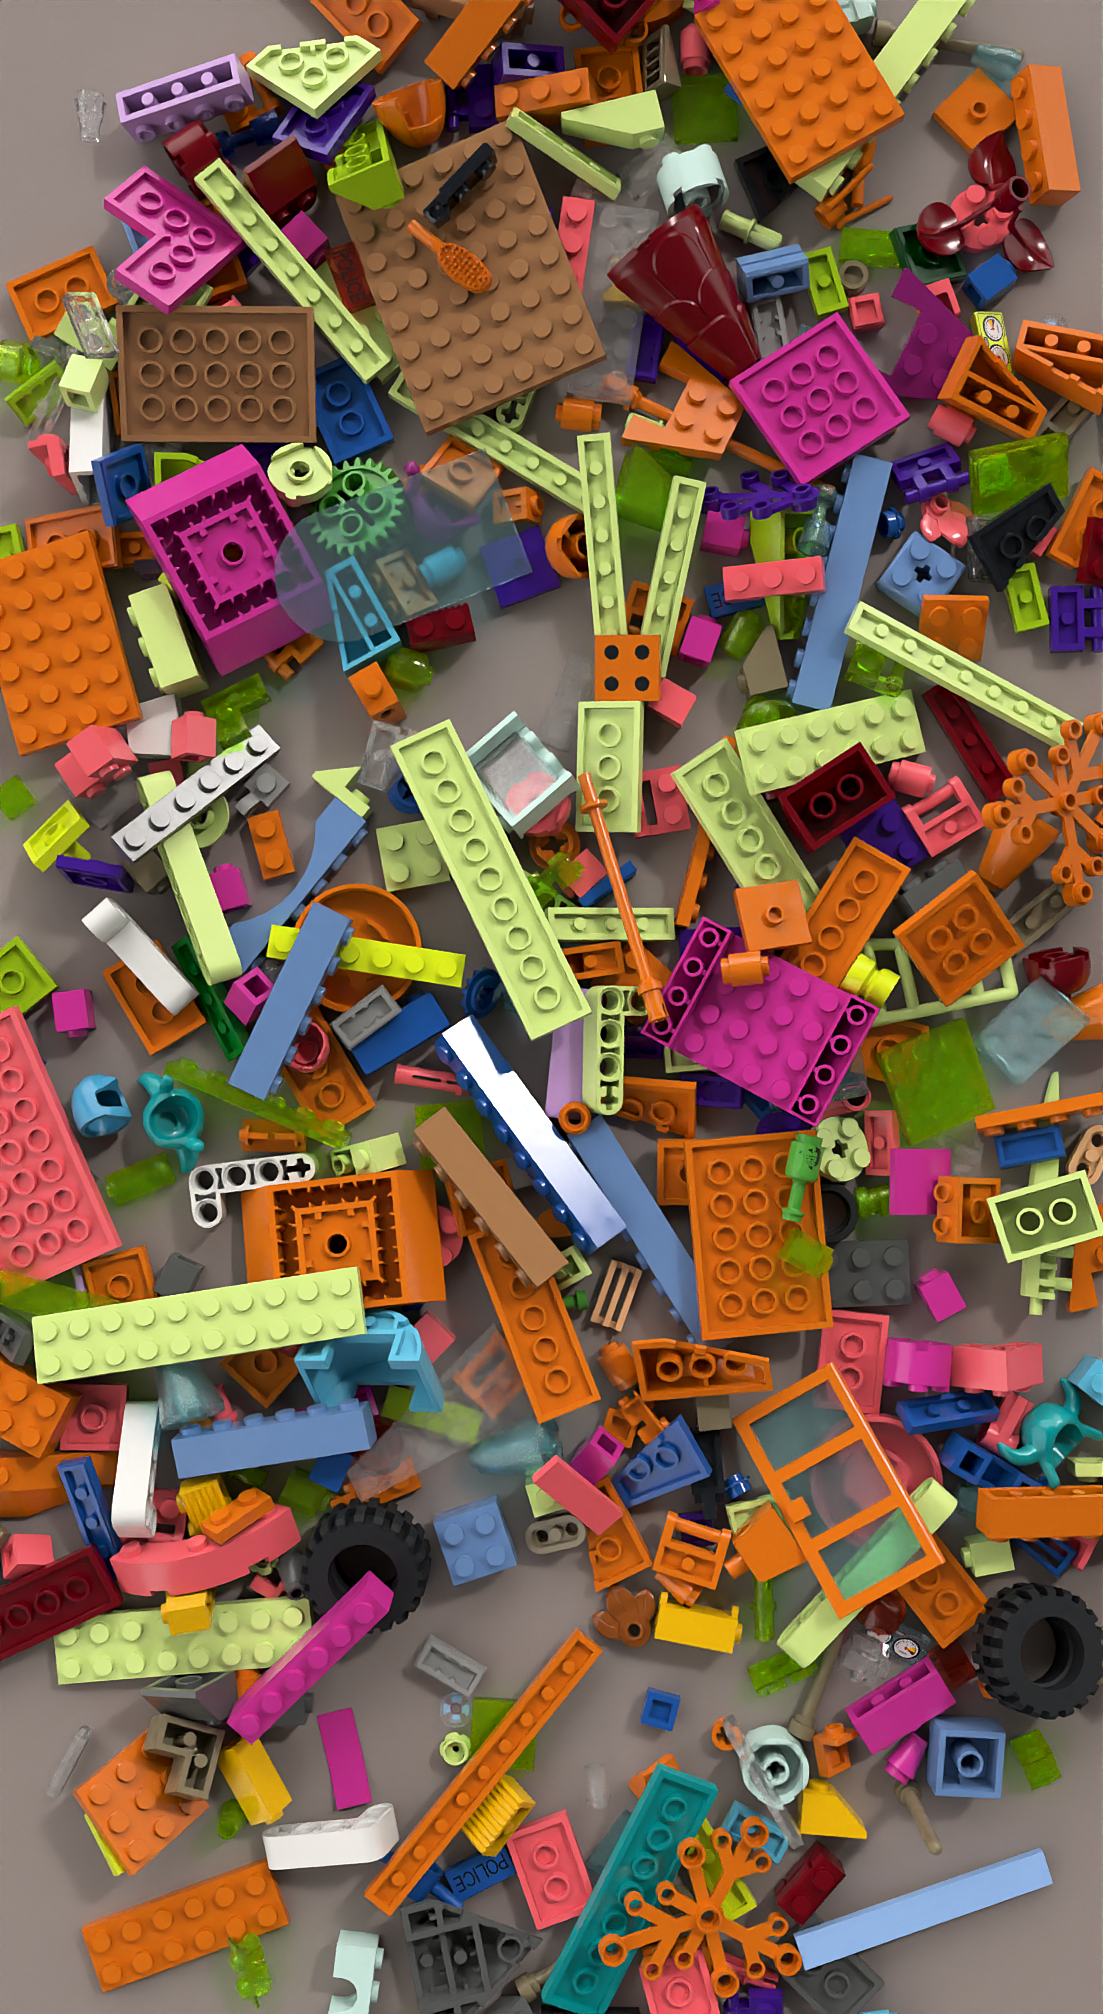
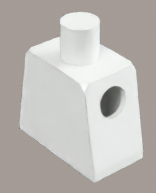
M175 694L139 703L144 719L115 728L119 730L136 758L171 759L172 720L183 716L181 700Z

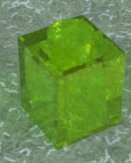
M793 1228L777 1257L818 1279L821 1274L825 1275L829 1271L834 1260L831 1257L834 1250L804 1232Z
M295 1465L278 1503L314 1518L318 1510L325 1511L332 1493L327 1491L328 1488L308 1480L311 1472Z

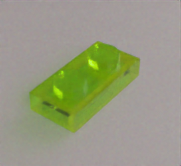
M842 227L838 263L843 264L849 260H858L866 266L901 269L889 237L891 231Z

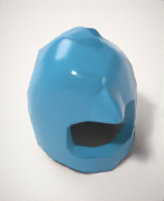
M104 1074L90 1075L83 1078L74 1088L71 1098V1112L74 1123L82 1136L88 1138L104 1137L117 1133L131 1122L132 1115L123 1093L118 1087L117 1078Z

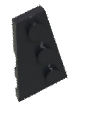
M767 146L734 161V168L758 224L800 187L796 183L789 184Z
M1051 483L1043 484L966 536L996 592H1003L1009 584V579L1017 569L1024 565L1030 552L1038 542L1045 538L1065 512Z

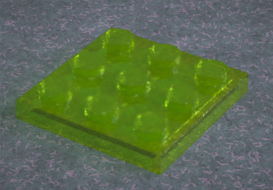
M959 1017L875 1053L907 1145L913 1146L974 1119L975 1116H980L996 1109L965 1018Z

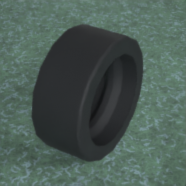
M820 1181L821 1194H834L842 1200L845 1206L846 1215L843 1223L835 1230L825 1231L826 1244H833L846 1239L855 1230L859 1219L858 1204L853 1194L844 1186L830 1181Z

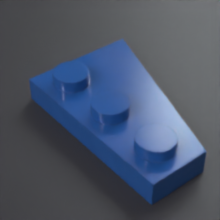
M680 1414L614 1474L611 1482L627 1509L710 1476L712 1468Z

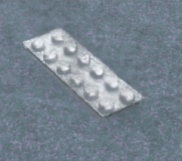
M595 202L582 296L607 360L569 375L567 397L631 406L645 310L616 288L614 283L608 278L607 273L634 247L637 249L642 242L648 239V235L657 229L659 211Z

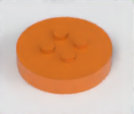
M345 884L323 892L307 905L295 925V928L301 929L313 902H316L353 919L351 927L355 928L353 934L355 938L423 948L419 926L410 910L390 892L368 884ZM337 968L333 976H327L322 986L327 990L321 1004L344 1013L382 984L397 1002L410 990L415 981Z

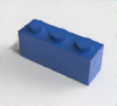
M420 990L406 999L408 1005L401 1008L402 1012L351 1049L366 1076H370L452 1026L431 991L425 994L423 990Z

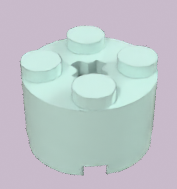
M703 144L694 150L681 154L673 152L662 159L663 166L659 170L656 180L669 218L695 204L699 205L707 218L714 214L712 209L720 202L722 207L727 202L729 190L718 157L712 151L710 145Z
M778 1725L761 1726L750 1730L746 1734L739 1752V1764L746 1787L758 1800L765 1804L784 1805L790 1803L801 1790H804L809 1779V1765L799 1739L789 1733L786 1728ZM772 1762H776L775 1767H769L772 1764Z

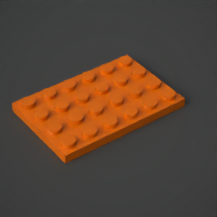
M720 0V3L709 11H701L694 15L695 26L789 184L805 177L904 120V111L837 0Z
M88 530L0 559V687L18 753L23 757L66 744L90 725L116 728L144 719L94 537Z
M815 1129L683 1141L700 1335L703 1341L834 1328L820 1176L818 1175L816 1182H810L805 1187L800 1210L805 1215L802 1216L801 1223L783 1219V1212L781 1211L782 1208H787L792 1188V1179L785 1175L791 1141L795 1140L797 1133L816 1137Z

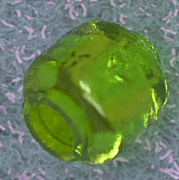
M9 339L0 341V381L22 385L40 371L41 362L32 345Z
M400 647L395 653L390 652L384 675L389 678L391 687L411 693H419L424 685H430L434 667L429 666L427 654Z

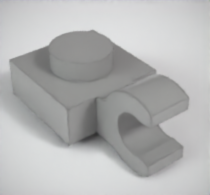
M265 762L244 784L250 793L244 796L236 804L235 808L247 819L261 803L270 808L291 785Z

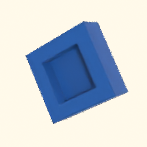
M648 1687L640 1716V1723L672 1732L681 1700L680 1695Z

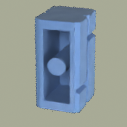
M799 244L736 258L738 288L747 303L760 301L761 298L768 299L806 290L810 287L808 258L802 252Z

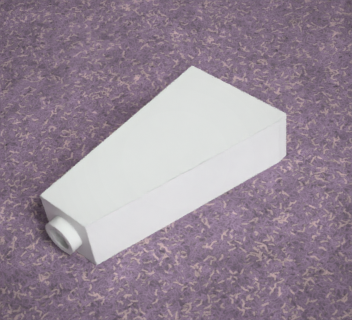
M109 386L98 413L71 407L69 474L84 507L100 504L91 461L114 452L113 410Z

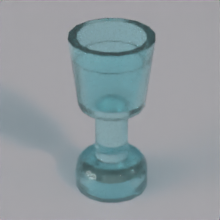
M819 484L812 486L819 490L820 497L817 500L816 508L813 510L812 518L807 519L804 523L797 544V550L808 557H824L829 553L830 523L825 520L827 509L835 505L838 495L833 487Z

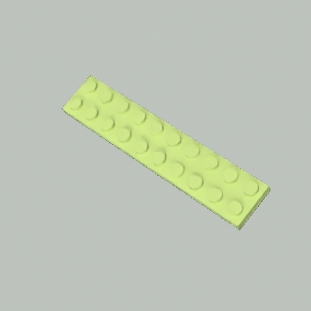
M450 719L390 745L398 766L531 1042L592 1014L589 1004Z
M357 1266L32 1317L37 1384L55 1383L367 1334L360 1270Z

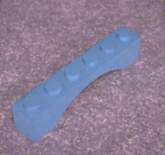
M337 797L333 799L315 822V842L312 857L305 874L296 888L280 904L267 913L247 921L234 923L229 928L243 974L249 973L256 967L261 969L265 964L267 958L264 955L268 949L271 924L288 927L292 920L296 923L306 908L305 904L312 895L317 897L326 888L328 882L325 879L333 870L338 872L347 862L348 857L346 853L353 845L358 847L367 837L369 832L366 831V828L369 824Z

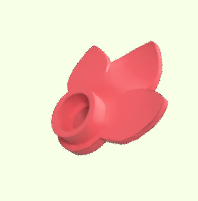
M943 493L932 496L931 501L922 503L920 510L923 517L920 521V527L927 541L931 543L940 536H943L952 544L963 548L967 541L966 536L968 535L967 519L975 520L972 512L962 503L950 501Z

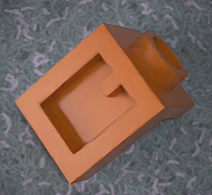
M527 486L492 492L493 524L498 527L525 522L534 526L541 525L544 503L540 493Z

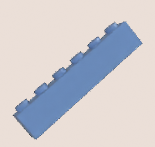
M313 902L228 1084L262 1100L269 1099L271 1094L274 1096L278 1094L284 1078L280 1077L285 1065L290 1066L298 1052V1048L294 1047L299 1035L305 1036L312 1023V1018L308 1017L313 1005L319 1006L327 990L322 986L327 976H333L340 964L341 958L337 957L342 945L347 947L355 932V928L351 927L353 919L320 903Z
M351 1398L339 1402L338 1406L327 1407L326 1403H319L307 1407L306 1411L295 1412L294 1408L277 1411L275 1416L263 1417L262 1413L248 1415L243 1418V1421L232 1422L230 1418H225L213 1422L212 1426L200 1427L199 1423L189 1424L180 1428L181 1431L171 1440L178 1478L181 1479L369 1450L376 1442L377 1435L370 1401L359 1402L358 1398Z

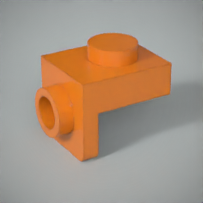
M832 1723L826 1725L824 1731L812 1736L820 1777L830 1778L851 1767L847 1742L858 1737L856 1729L846 1728L842 1723Z

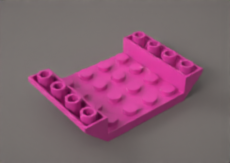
M703 916L662 991L670 1018L651 1024L648 1018L640 1033L817 1128L875 1021L880 1008L851 993L848 994L769 952H761L762 957L768 956L770 976L764 977V984L732 987V984L724 985L721 972V958H728L729 954L746 952L743 938L735 935L731 930Z

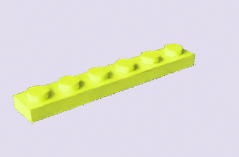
M271 924L266 957L286 960L300 929ZM352 937L347 947L341 946L337 957L341 958L338 969L462 988L467 955Z

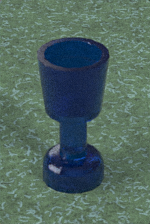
M274 108L249 121L250 129L229 136L226 130L215 132L224 158H227L228 161L236 157L235 149L256 141L258 147L273 144L272 136L280 126Z

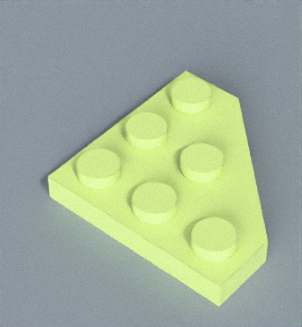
M354 35L345 36V42L326 44V40L321 39L300 42L299 48L282 49L281 44L267 46L246 65V68L251 78L315 119H318L383 59L379 48L360 36Z

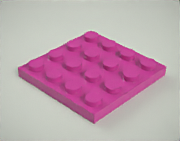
M838 312L734 377L729 382V387L797 485L813 483L906 423L910 418V414Z

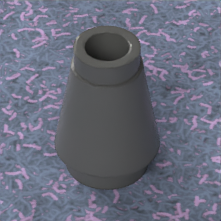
M289 1549L279 1556L276 1563L277 1572L290 1600H300L305 1597L303 1590L306 1584L301 1582L300 1574L304 1553L298 1549Z

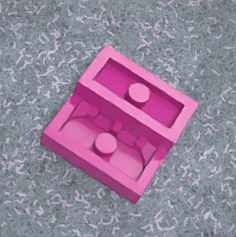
M890 1149L889 1214H937L938 1201L934 1197V1188L938 1184V1176H951V1149Z

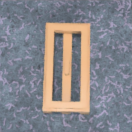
M611 1259L590 1321L621 1332L643 1270ZM617 1267L622 1269L604 1318L599 1316ZM631 1272L633 1277L617 1322L612 1321L611 1319L627 1274Z

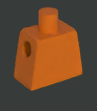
M377 662L348 677L379 733L407 718L400 701ZM392 709L389 713L381 716L385 711Z
M768 1500L732 1535L731 1540L738 1553L723 1562L734 1580L750 1569L759 1582H764L805 1563L807 1559L797 1540Z

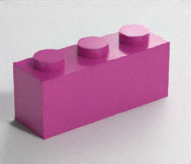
M927 1656L847 1706L845 1710L871 1754L874 1755L881 1750L889 1748L893 1742L904 1735L916 1731L922 1724L936 1715L945 1713L949 1707L957 1702Z

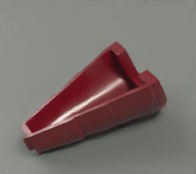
M698 204L682 210L648 235L647 240L642 242L637 249L634 247L607 273L608 278L614 283L616 288L653 316L656 322L687 345V349L730 381L758 363L762 358L745 305L739 301L734 281L729 270L726 268L711 226Z

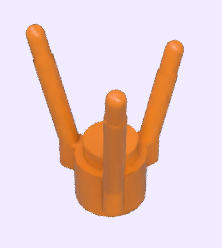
M869 163L839 194L832 196L828 193L823 202L819 201L816 203V208L813 210L814 215L825 229L830 230L834 226L839 231L847 223L893 200V196L888 195L845 216L844 212L848 208L843 199L874 168L873 163ZM846 169L842 174L845 180L849 176L850 170Z

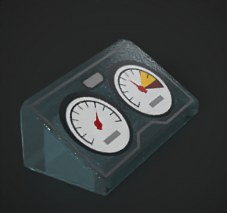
M870 1606L855 1634L857 1638L911 1666L920 1660L931 1644L928 1636Z

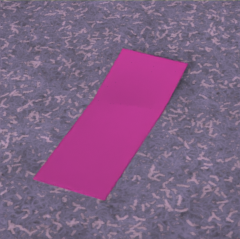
M352 1707L317 1715L337 1810L372 1802Z

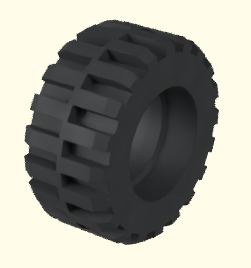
M361 1497L351 1499L347 1507L345 1503L341 1502L333 1507L331 1513H325L319 1519L318 1525L314 1527L301 1562L303 1566L300 1572L301 1582L306 1584L303 1591L307 1600L311 1601L314 1599L312 1608L318 1615H322L323 1613L326 1614L357 1583L342 1571L337 1561V1554L353 1545H370L385 1552L391 1558L397 1570V1574L391 1580L384 1583L394 1592L389 1612L366 1634H373L376 1628H379L380 1632L391 1630L394 1621L397 1625H400L408 1619L409 1612H415L420 1605L421 1597L424 1596L431 1567V1558L429 1557L431 1548L429 1540L423 1539L425 1531L421 1524L416 1523L414 1525L412 1523L414 1516L407 1510L403 1513L398 1511V1504L389 1501L388 1505L379 1503L380 1498L370 1497L369 1502H362Z
M1021 1582L1013 1584L1012 1588L1004 1587L997 1592L998 1599L990 1597L984 1604V1607L987 1609L986 1612L978 1614L975 1623L979 1624L977 1633L972 1632L971 1642L976 1643V1651L971 1652L972 1661L979 1665L976 1674L980 1682L987 1684L985 1686L987 1693L992 1698L998 1699L999 1704L1006 1708L1046 1720H1055L1058 1716L1063 1718L1070 1716L1075 1712L1074 1708L1081 1710L1089 1702L1086 1697L1088 1695L1094 1696L1099 1688V1685L1096 1684L1098 1678H1103V1646L1101 1640H1103L1102 1627L1095 1625L1098 1618L1093 1610L1087 1609L1086 1602L1079 1596L1072 1595L1070 1591L1058 1587ZM1044 1618L1054 1633L1056 1642L1055 1657L1046 1674L1035 1681H1031L1022 1665V1641L1028 1629L1035 1622Z

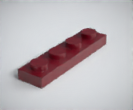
M939 684L923 693L921 697L987 803L994 802L1004 796V781L1014 777L1009 772L1006 764L966 700Z

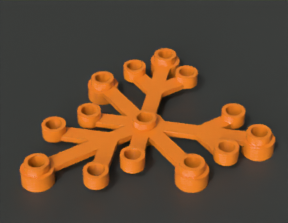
M1103 712L1088 714L1084 718L1083 730L1087 738L1080 753L1078 751L1077 739L1082 735L1081 723L1076 719L1062 722L1060 734L1064 739L1065 745L1051 747L1048 751V760L1052 765L1054 781L1038 766V758L1033 751L1027 748L1011 751L1007 757V767L1009 772L1016 777L1004 781L1003 793L1007 798H1012L1017 805L1009 806L1002 801L985 804L981 812L982 822L988 829L1004 828L1012 819L1020 818L1010 833L1011 840L1016 845L1029 844L1032 841L1033 830L1031 825L1037 814L1050 812L1052 815L1060 817L1065 847L1057 865H1054L1051 869V878L1056 884L1066 883L1062 890V897L1065 904L1069 907L1085 906L1093 897L1091 885L1083 879L1082 868L1088 877L1103 874V859L1099 856L1091 857L1078 845L1074 825L1075 822L1087 834L1086 845L1090 853L1093 855L1103 854V828H1099L1078 807L1085 804L1093 806L1102 805L1103 785L1092 786L1088 791L1076 793L1082 781L1103 779V762L1098 766L1088 767L1101 738H1103ZM1067 763L1070 774L1068 779L1066 777L1065 764ZM1028 775L1048 795V798L1034 801L1025 792V783L1019 776Z
M751 1816L742 1822L740 1826L741 1839L733 1854L731 1850L732 1837L729 1832L722 1827L712 1831L710 1841L718 1851L723 1872L710 1896L702 1870V1865L706 1859V1851L698 1839L693 1837L683 1839L678 1845L677 1856L681 1864L688 1869L696 1901L678 1892L672 1882L667 1880L661 1881L655 1890L659 1902L665 1906L672 1905L687 1913L675 1918L646 1903L639 1892H629L624 1898V1906L628 1914L634 1917L640 1916L656 1925L622 1937L617 1934L605 1935L598 1945V1951L603 1963L609 1967H617L625 1961L627 1951L659 1941L652 1955L644 1957L640 1964L641 1971L647 1980H657L662 1974V1966L680 1933L691 1930L684 1944L676 1946L672 1952L675 1965L682 1970L689 1969L694 1963V1954L705 1936L714 1968L710 1976L711 1985L719 1997L729 1998L738 1991L739 1979L734 1969L726 1963L719 1930L741 1942L745 1955L743 1968L750 1979H760L765 1973V1965L759 1957L758 1951L772 1958L776 1968L782 1975H795L802 1966V1957L796 1947L790 1943L777 1945L766 1939L771 1936L781 1937L786 1934L788 1922L783 1914L773 1912L767 1917L766 1922L745 1928L725 1917L721 1907L735 1879L756 1872L766 1873L772 1866V1860L764 1849L754 1850L750 1858L747 1859L752 1848H760L768 1841L769 1830L763 1820L759 1817ZM757 1825V1830L754 1833H748V1829L751 1826ZM719 1836H726L724 1843H716ZM691 1846H694V1852L690 1855H686L685 1850ZM766 1857L762 1865H756L758 1858ZM665 1889L672 1890L668 1897L661 1896ZM633 1900H640V1904L636 1908L629 1907ZM711 1910V1915L708 1918L701 1917L704 1912ZM775 1921H782L779 1928H772ZM612 1943L617 1944L614 1950H606L608 1945ZM682 1953H688L687 1959L684 1961L678 1960ZM790 1953L788 1959L781 1960V1957L784 1954ZM759 1963V1967L756 1970H749L752 1964ZM650 1964H656L657 1967L654 1971H646ZM728 1975L725 1981H718L721 1976Z

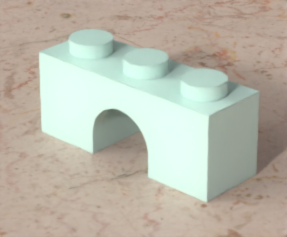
M340 1930L333 1977L349 1980L355 1986L356 1992L346 1997L332 1995L328 2014H369L371 2003H377L380 1981H374L375 1969L381 1970L384 1948L378 1947L380 1934Z

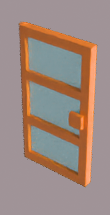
M834 1362L827 1363L826 1366L731 1419L839 1620L931 1569L942 1566L946 1562Z

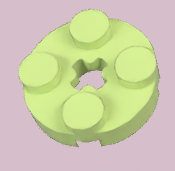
M291 443L279 448L271 457L272 462L267 470L268 480L276 495L285 500L288 506L299 507L302 504L317 501L332 490V463L329 456L321 448L314 446V449L304 447V443ZM296 470H300L302 473L308 472L304 477L295 476Z
M830 1117L821 1120L817 1128L814 1126L811 1128L815 1129L816 1137L823 1138L821 1147H824L819 1176H824L834 1183L848 1181L857 1177L863 1168L870 1163L871 1157L868 1152L865 1135L859 1128L857 1121L853 1118ZM834 1141L841 1146V1156L832 1152V1148L835 1147Z

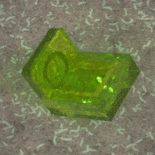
M1039 1729L1011 1740V1747L1020 1762L1032 1791L1042 1786H1048L1053 1781L1062 1777L1053 1752Z

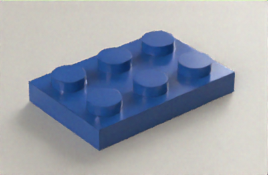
M342 357L316 368L317 426L337 468L343 465L344 460H347L349 463L358 457L365 456L395 442L370 384L365 385Z

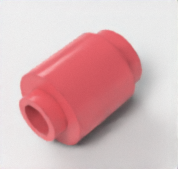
M690 23L680 32L679 64L683 68L682 72L685 76L698 78L708 73V68L711 66L712 53L695 24Z
M939 403L927 428L933 430L932 434L960 447L962 442L969 444L977 426L972 424L975 417L949 404L944 406Z
M901 759V762L892 761L887 783L890 787H893V791L923 798L925 792L932 793L936 775L931 774L932 767Z

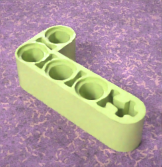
M594 986L585 994L592 1014L584 1017L582 1101L590 1110V1113L613 1115L622 1107L624 1016L647 1015L642 996H638L636 990L639 986ZM603 993L606 994L608 1000L605 1008L601 1004ZM633 994H635L637 998V1004L635 1008H633L631 1005V997L633 996ZM603 1026L607 1030V1036L604 1041L600 1036ZM604 1059L606 1062V1070L602 1074L600 1071V1063ZM600 1081L605 1082V1085H600Z

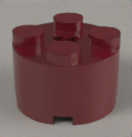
M200 118L195 121L193 120L162 142L179 175L183 176L188 184L190 183L188 188L198 201L206 198V195L195 184L194 178L218 158L222 160L234 176L237 175L228 159L223 158L219 150L222 148L211 130H207Z

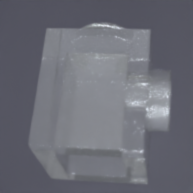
M853 1628L838 1653L837 1671L848 1676L853 1682L864 1684L873 1689L879 1679L884 1680L890 1671L889 1645Z

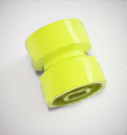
M860 953L839 989L857 997L861 995L863 1000L881 1009L901 976L885 968L878 971L876 969L877 962Z

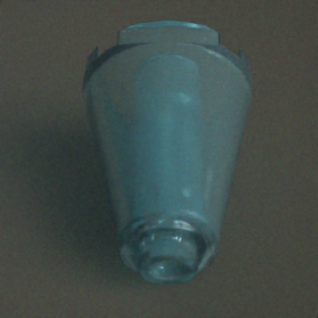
M200 1360L156 1367L159 1422L163 1431L179 1429L196 1420L199 1422L206 1420L225 1410L224 1401Z
M533 1413L476 1440L473 1448L469 1451L472 1467L477 1468L481 1474L533 1475L555 1455L564 1461L562 1442H556L554 1431L559 1430L555 1418L538 1424Z

